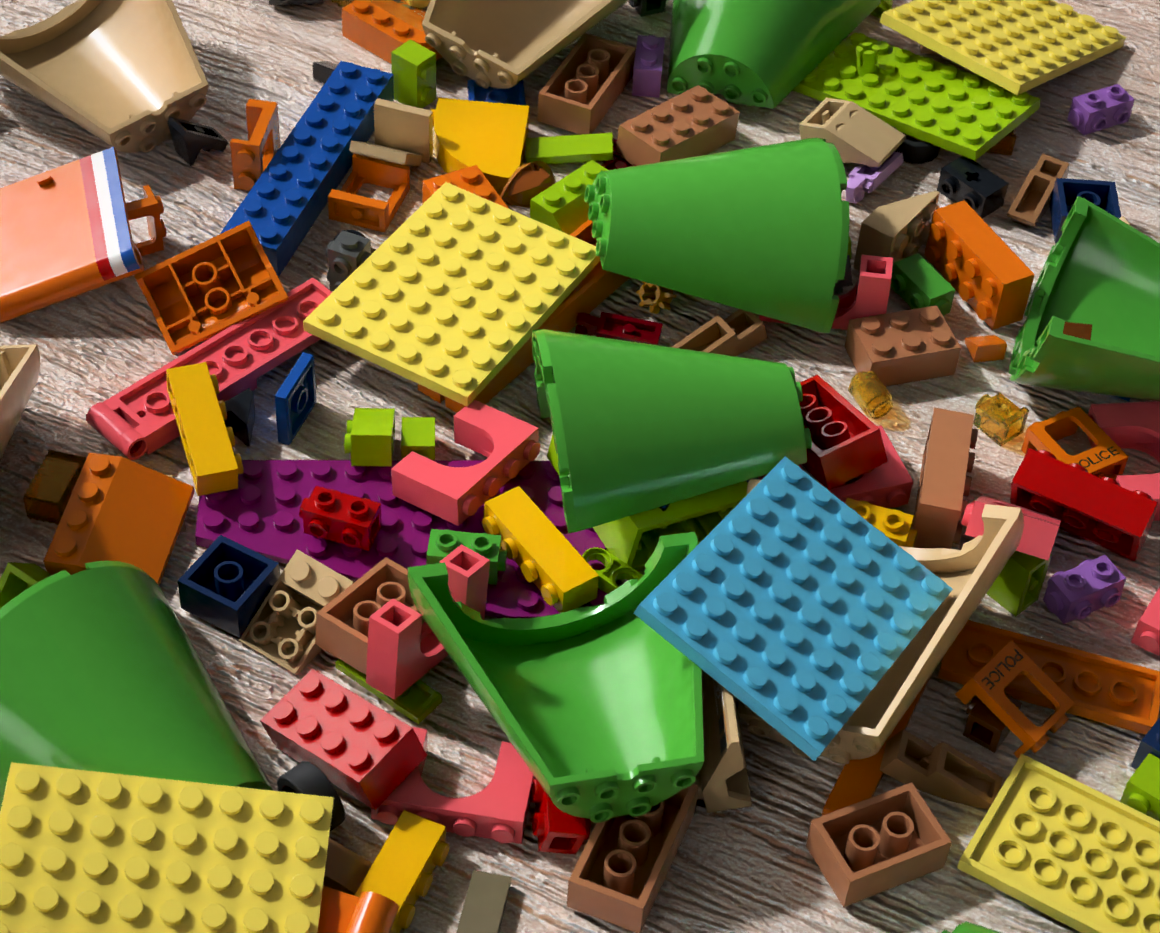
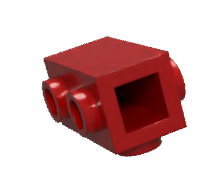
M315 486L310 497L304 498L300 507L299 516L303 518L305 534L342 543L349 547L369 551L382 527L381 503L345 494L334 489Z
M533 779L530 800L536 804V813L533 817L532 833L534 836H538L539 852L576 855L583 841L589 838L591 830L590 818L576 817L561 811L552 802L538 780Z

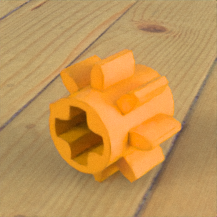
M642 281L643 285L640 287V290L636 291L641 299L639 306L649 307L650 313L655 314L659 313L660 308L670 310L669 304L673 298H677V295L673 294V290Z

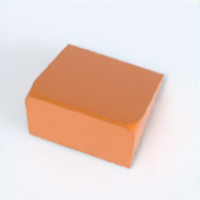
M996 335L965 338V344L974 363L1004 360L1007 344Z

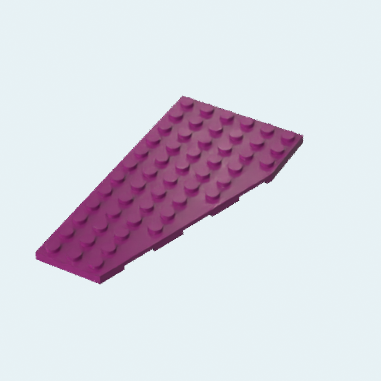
M242 460L243 474L238 475V489L199 496L195 539L196 545L208 548L222 535L269 559L288 564L298 549L356 582L385 557L406 569L408 567L427 565V550L431 529L486 533L482 525L484 504L478 508L474 515L469 516L463 523L457 526L393 496L391 469L401 460H392V467L351 466V460ZM484 460L433 461L449 467H469L479 464ZM530 461L519 471L514 479H510L494 496L496 497L520 486L581 556L586 550L593 547L607 550L593 527L568 533L564 517L560 478L550 461ZM315 486L334 489L345 494L381 503L382 527L369 551L349 547L324 538H316L304 533L303 518L299 516L300 507L304 498L310 497ZM507 558L506 570L499 571L497 585L488 584L485 615L496 618H535L559 613L553 605L550 606L545 602L537 586L533 582L526 580L521 568L513 559ZM598 560L588 562L594 570H603L605 568L604 564ZM598 588L597 598L580 607L605 604L604 598L607 593Z

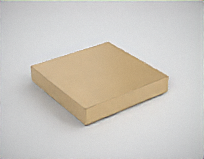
M377 98L374 103L375 144L423 155L422 162L430 163L433 158V111Z
M351 141L349 148L351 153L401 165L419 166L423 155L368 142Z

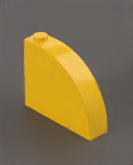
M438 98L436 109H431V111H433L434 151L440 166L447 174L477 165L500 196L512 174L523 165L529 129V106Z

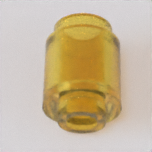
M862 371L853 376L848 391L862 411L873 419L885 416L893 407L892 396L873 371Z

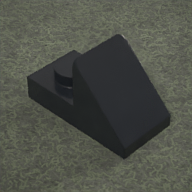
M169 117L167 121L176 153L190 166L194 164L201 149L210 152L211 149L224 152L229 143L213 127L174 117Z
M250 388L224 402L227 412V420H224L225 426L232 427L234 435L248 447L251 443L256 415L254 395Z

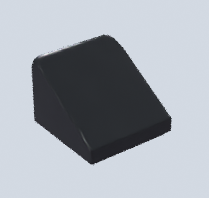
M329 61L314 62L312 65L313 79L325 83L337 67V64Z

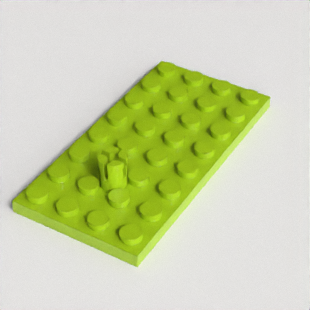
M856 32L842 41L793 90L821 102L826 98L852 101L902 133L975 161L1040 109V98L1029 95L1027 92L1016 95L977 74H970L957 69L955 66L945 65L934 61L932 58L912 53L910 50L901 49L885 41H879L863 33Z

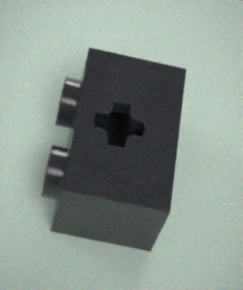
M961 156L941 168L937 191L954 203L965 200L983 219L1003 206L1009 183L976 161Z

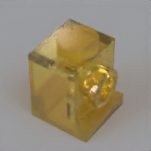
M1001 393L993 397L986 394L976 404L973 425L999 446H1002L1023 433L1029 410L1026 407L1020 409Z

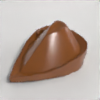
M541 160L529 162L515 170L503 188L500 197L508 205L530 210V200L555 184L556 179L547 163Z

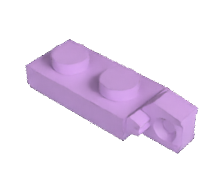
M894 151L880 167H867L864 164H859L848 174L849 180L847 181L845 200L856 204L864 198L865 192L871 193L904 163L903 154Z

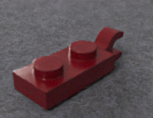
M602 311L600 318L581 312L577 315L575 334L595 335L596 337L658 345L663 324Z

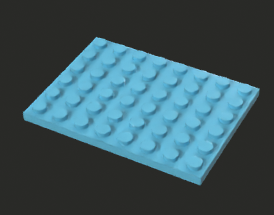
M785 456L638 605L634 614L815 761L953 588Z

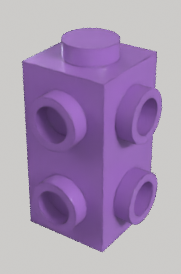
M1119 84L1073 97L1067 120L1083 136L1129 121L1135 99Z
M1106 555L1093 560L1087 559L1077 567L1065 572L1059 571L1052 575L1048 580L1043 601L1048 610L1054 613L1063 624L1075 619L1081 620L1102 607L1109 608L1115 605L1122 597V590L1127 578Z

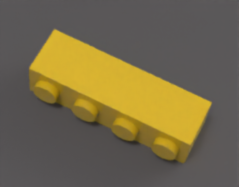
M206 362L166 369L167 392L197 496L238 489V475L243 474V464L240 454H234L232 447H235L232 427H226L224 420H227V412L224 401H218L216 394H219L216 375H210Z
M520 486L484 502L482 525L485 532L492 535H501L502 550H507V558L513 559L518 564L526 580L533 582L537 586L548 605H553L559 613L576 609L597 598L599 580L597 572Z
M403 810L354 896L360 897L361 893L365 891L377 893L393 900L399 905V910L390 933H399L402 927L405 929L409 927L415 914L416 907L414 905L419 896L425 897L430 889L433 880L432 872L436 865L442 866L450 848V845L446 843V826Z

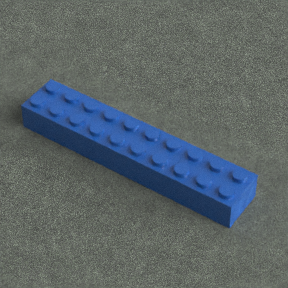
M340 61L221 233L250 221L264 252L279 277L328 203L330 191L337 189L351 168L352 156L354 154L349 151L351 141L368 142L374 132L375 101L379 98L394 102L393 74L379 69L356 65L351 62Z

